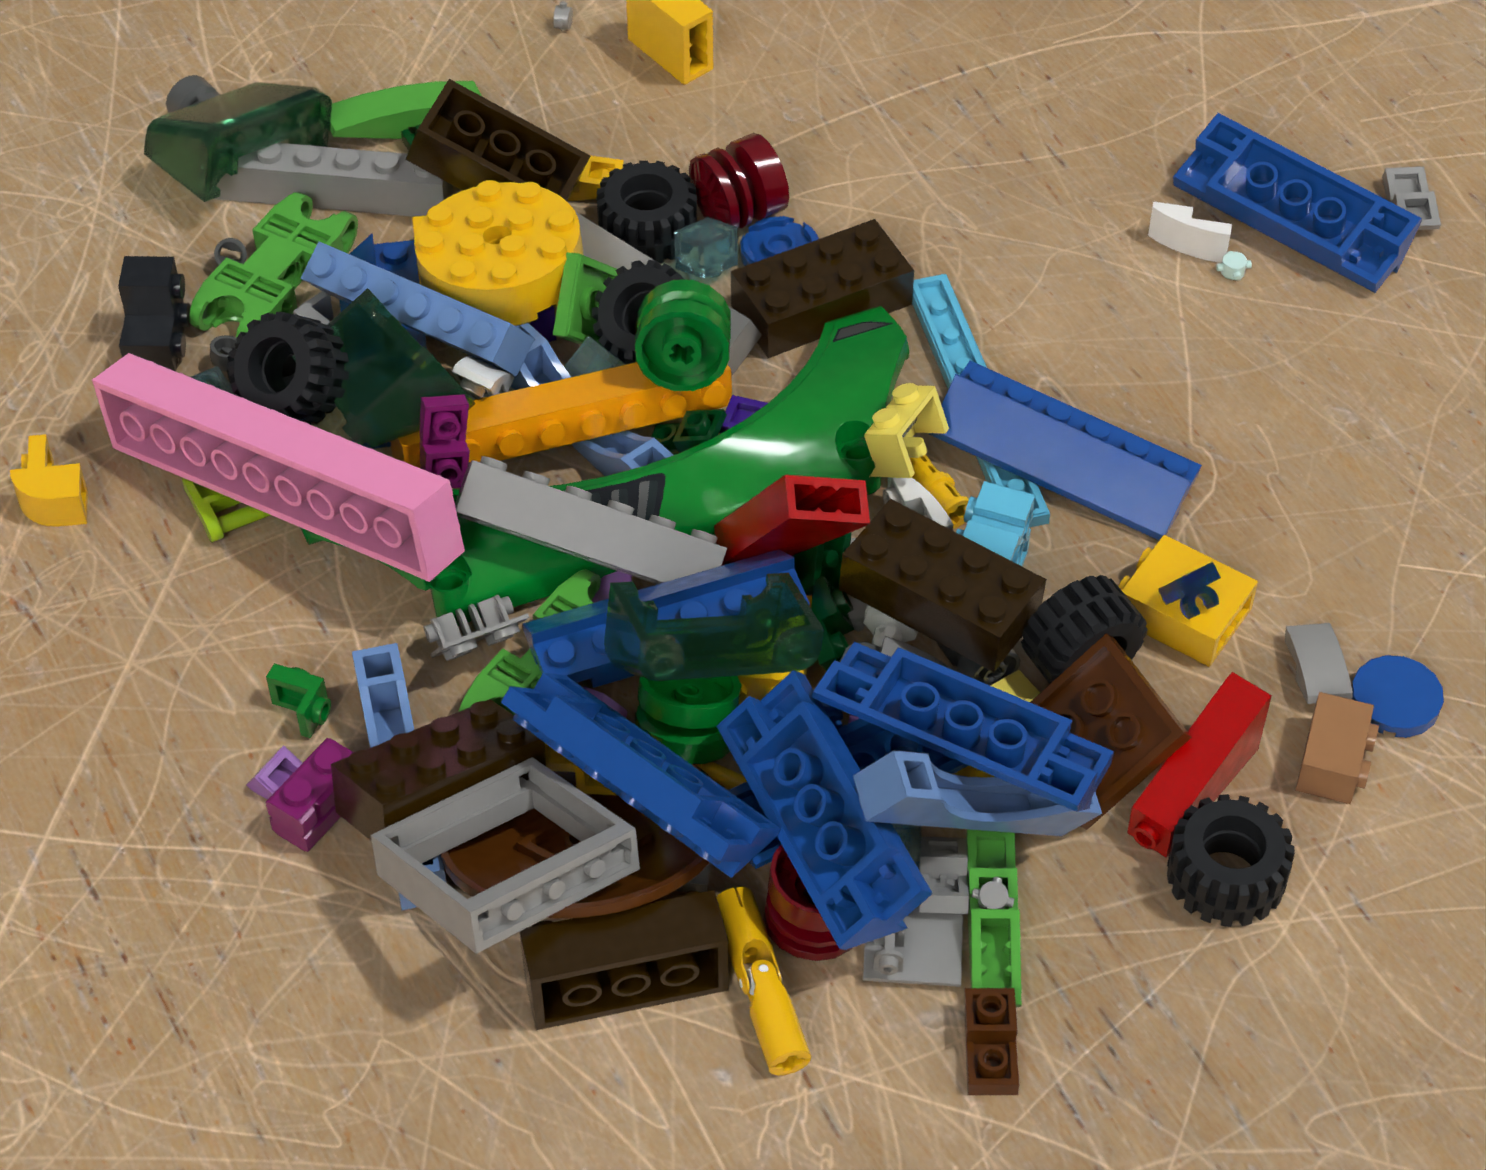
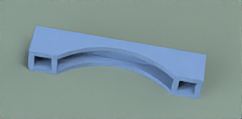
M319 241L301 276V279L337 299L408 326L516 377L535 339L507 321Z
M529 323L516 326L535 339L517 377L514 376L511 388L518 390L571 377L556 356L548 340ZM628 430L571 444L604 476L642 467L673 456L654 437H644Z
M394 643L352 651L370 748L390 740L397 734L413 731L414 724L398 644ZM441 855L422 863V865L446 882ZM398 892L402 910L417 908L416 905Z
M894 750L853 775L866 822L1063 836L1102 814L1096 792L1092 796L1090 808L1076 812L997 777H965L947 773L938 769L930 761L929 755L925 753Z

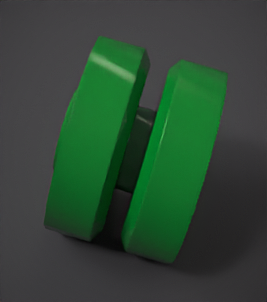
M672 280L656 286L647 294L638 311L635 338L636 361L643 374L656 385L673 391H695L711 385L723 374L730 359L731 311L724 297L710 285L695 280Z
M668 656L654 660L643 668L639 679L637 699L640 704L635 715V725L690 764H706L722 759L730 750L716 726L739 706L742 685L738 676L725 665L710 659L695 656Z

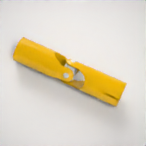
M736 887V890L734 888L727 889L716 897L728 938V955L743 993L748 995L750 1001L749 1015L768 1070L771 1074L777 1076L795 1073L809 1064L811 1053L791 998L781 983L782 975L756 900L749 888ZM753 963L751 967L745 970L744 964Z

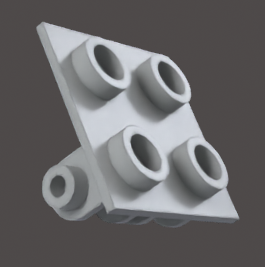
M495 595L490 599L477 603L484 626L475 605H468L469 615L475 629L472 633L461 608L455 610L463 636H461L453 612L430 619L431 624L423 626L428 642L437 641L438 648L430 654L431 657L434 658L444 654L446 661H450L471 653V650L478 648L477 641L486 639L488 646L512 638L514 634L521 632L518 625L528 619L529 615L527 613L509 620L508 615L514 613L510 598L508 596L500 598L499 595Z
M918 906L903 919L908 929L865 943L863 981L961 987L963 914L919 912Z

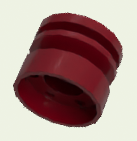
M751 133L730 142L726 146V150L715 148L708 154L703 153L690 161L689 177L691 178V183H694L696 187L697 205L709 226L718 234L728 235L738 228L742 229L751 224L753 218L762 220L782 212L788 207L790 197L785 170L771 144L760 134Z
M781 844L773 854L764 911V921L769 936L779 948L796 958L821 961L835 959L848 952L852 948L847 950L839 949Z

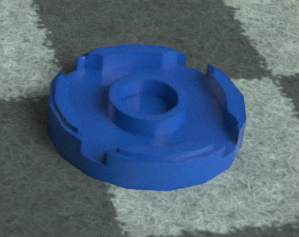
M786 216L768 217L753 223L748 228V233L745 236L743 234L740 241L741 260L743 265L746 266L818 240L819 237L808 224L803 222L802 226L794 223V218Z
M1386 655L1369 660L1358 669L1351 685L1353 691L1352 700L1374 705L1371 723L1379 725L1378 732L1383 734L1385 730L1396 733L1395 737L1408 738L1423 734L1436 723L1444 703L1443 687L1436 675L1422 663L1405 656Z

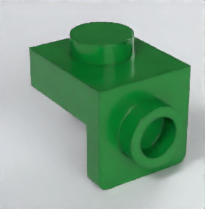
M274 663L266 676L271 702L274 705L296 711L301 736L311 738L318 724L323 725L326 722L331 709V700L327 697L324 678L311 675L306 670L298 667L289 668Z

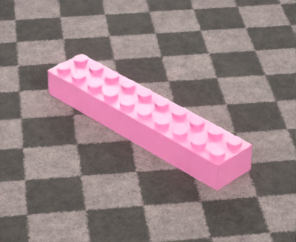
M130 353L92 379L112 447L118 451L428 582L465 552L450 480L440 475L420 469L405 461H400L372 448H367L339 435L314 427L306 422L299 421L276 410L261 406L243 397L236 396L213 385H208Z

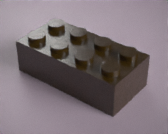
M449 79L417 129L405 160L462 191L476 187L481 182L493 180L498 183L534 182L568 201L590 155Z
M876 219L732 270L731 306L734 310L752 321L762 335L757 344L767 358H771L819 340L825 322L878 306H882L888 313L912 305L914 269Z
M890 499L842 554L839 590L995 672L1022 638V633L1028 625V620L1042 604L1047 579Z
M493 700L476 702L470 708L447 717L437 718L428 725L408 733L397 734L386 742L366 750L355 751L349 757L332 763L335 811L371 840L372 834L532 757L546 766L545 742L513 720L514 715ZM528 772L519 776V778L522 777L528 781Z
M715 890L705 892L689 891L680 894L676 898L649 902L635 908L601 916L572 918L557 922L541 921L519 931L525 982L536 1030L728 991V938Z

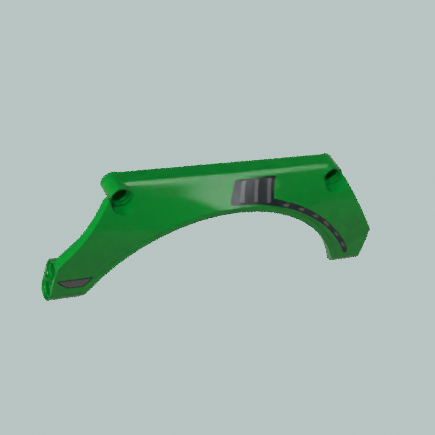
M882 306L825 322L819 343L803 369L775 398L741 423L697 446L648 465L604 477L550 487L564 492L567 486L577 487L592 493L590 501L604 506L608 505L609 500L617 501L633 507V516L649 521L651 515H656L674 521L676 523L674 530L691 535L692 529H696L714 536V525L784 475L866 480L867 495H870L880 488L881 477H869L876 466L874 461H872L864 435L874 423L873 415L877 411L886 408L891 402L892 392L905 360L909 358L907 336L900 325ZM452 489L454 503L460 489ZM458 517L465 552L430 582L381 562L407 579L418 589L425 591L430 589L436 617L453 612L458 626L455 610L461 608L469 623L471 618L468 605L474 604L481 618L477 603L490 599L495 595H499L500 598L508 596L513 607L550 596L559 585L580 570L588 569L599 575L600 578L617 572L616 570ZM300 527L308 545L326 541L343 546Z

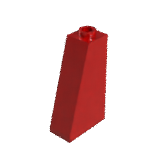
M798 475L782 476L714 525L715 536L718 537L716 544L727 548L722 565L778 549L793 556L866 527L870 524L866 480Z
M1231 672L1187 731L1191 738L1165 761L1132 806L1127 833L1134 837L1138 844L1146 849H1153L1167 858L1170 854L1176 824L1179 818L1183 819L1184 812L1191 805L1198 808L1199 801L1207 797L1214 802L1258 751L1272 695Z

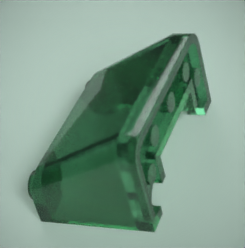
M267 82L252 83L154 119L146 130L144 155L203 202L220 196L221 189L217 187V184L226 173L230 176L237 174L238 161L241 156L289 139V144L328 147L332 100L327 94L316 87Z
M368 288L327 324L334 329L333 335L340 337L344 343L340 351L348 354L349 362L344 364V370L349 371L348 381L343 380L341 388L345 389V393L342 398L336 397L334 402L348 422L342 429L355 443L363 445L367 442L373 448L420 431L421 397L465 394L469 403L468 410L476 404L436 358L415 340Z
M789 573L766 574L767 587L762 593L754 598L751 595H742L739 615L657 620L658 608L654 601H641L633 581L610 583L604 648L615 668L655 681L792 672L793 670H805L814 664L821 652L824 628Z

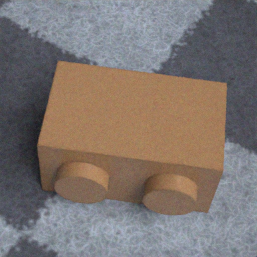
M1319 692L1295 791L1351 804L1355 788L1365 789L1371 761L1363 760L1364 751L1373 752L1379 725L1371 723L1374 705Z

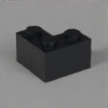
M124 256L118 283L125 313L119 343L121 356L124 357L130 353L176 371L179 357L184 358L186 353L184 327H190L191 325L189 318L191 306L190 303H184L183 300L185 295L184 275L177 273L174 257Z

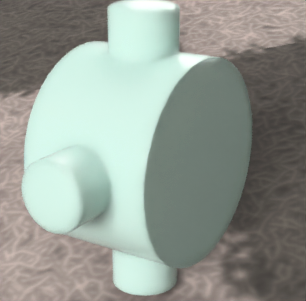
M1233 251L1227 252L1223 257L1222 263L1216 264L1217 271H1221L1225 278L1236 281L1241 280L1245 275V270L1252 267L1251 260H1247L1242 253Z

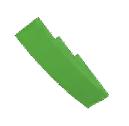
M447 81L402 85L360 94L323 106L321 114L333 137L402 139L401 131L422 123ZM455 81L482 96L474 81Z
M967 829L970 987L1014 988L1016 1007H1021L1020 909H1018L1015 833ZM993 877H999L1002 879V884L1008 890V897L1014 898V905L1012 908L1006 906L1005 909H981L978 905V899L972 898L973 889H981L985 883L992 881Z

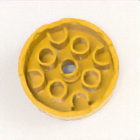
M493 180L481 182L476 187L460 191L428 210L426 216L420 222L414 238L422 286L507 321L514 326L538 320V312L554 304L558 306L563 270L567 260L566 253L584 255L580 224L575 210L561 196L540 187L539 184L534 182L498 183Z

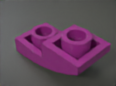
M465 394L421 397L420 469L450 480L452 488H460L469 463L470 454L465 441L469 403Z

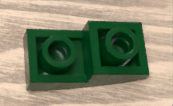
M724 409L686 411L680 424L656 425L651 437H654L673 455H676L718 436L727 414Z
M822 576L816 579L813 590L811 628L819 664L827 671L834 660L840 662L843 651L849 647L844 635L854 630L848 614L853 611V605L845 592L839 590V588L836 589Z

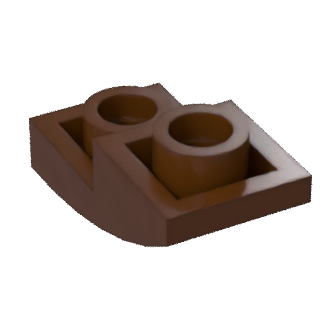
M965 988V1044L968 1095H1018L1019 1074L1016 1045L1015 989Z

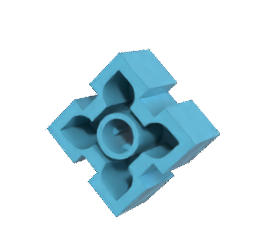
M984 481L978 498L971 496L967 503L964 515V522L967 523L965 530L957 529L956 533L1023 566L1029 549L1031 533L1029 525L1033 517L1035 495Z

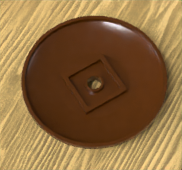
M691 764V765H693L695 768H697L698 770H700L702 773H704L705 775H707L709 778H711V777H710L705 771H703L701 768H699V767L696 766L695 764ZM553 771L576 787L575 772ZM586 794L636 828L640 869L546 918L563 919L601 916L644 905L682 887L696 877L710 862L700 857L695 851L663 830L659 825L626 803L619 796ZM533 808L440 855L448 876L459 888L473 897L581 841Z

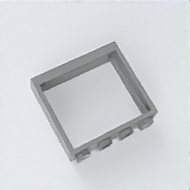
M533 757L371 835L377 875L476 954L640 869L636 828ZM528 772V781L522 777L519 778V776ZM533 808L581 841L469 899H466L422 865V863Z

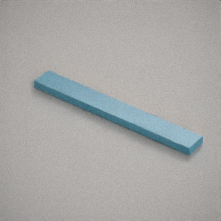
M942 274L914 280L912 305L946 386L949 389L955 374L960 375L970 360L984 367L986 365L947 275ZM977 457L987 482L1035 495L1033 517L1029 528L1049 524L1050 512L1036 483Z

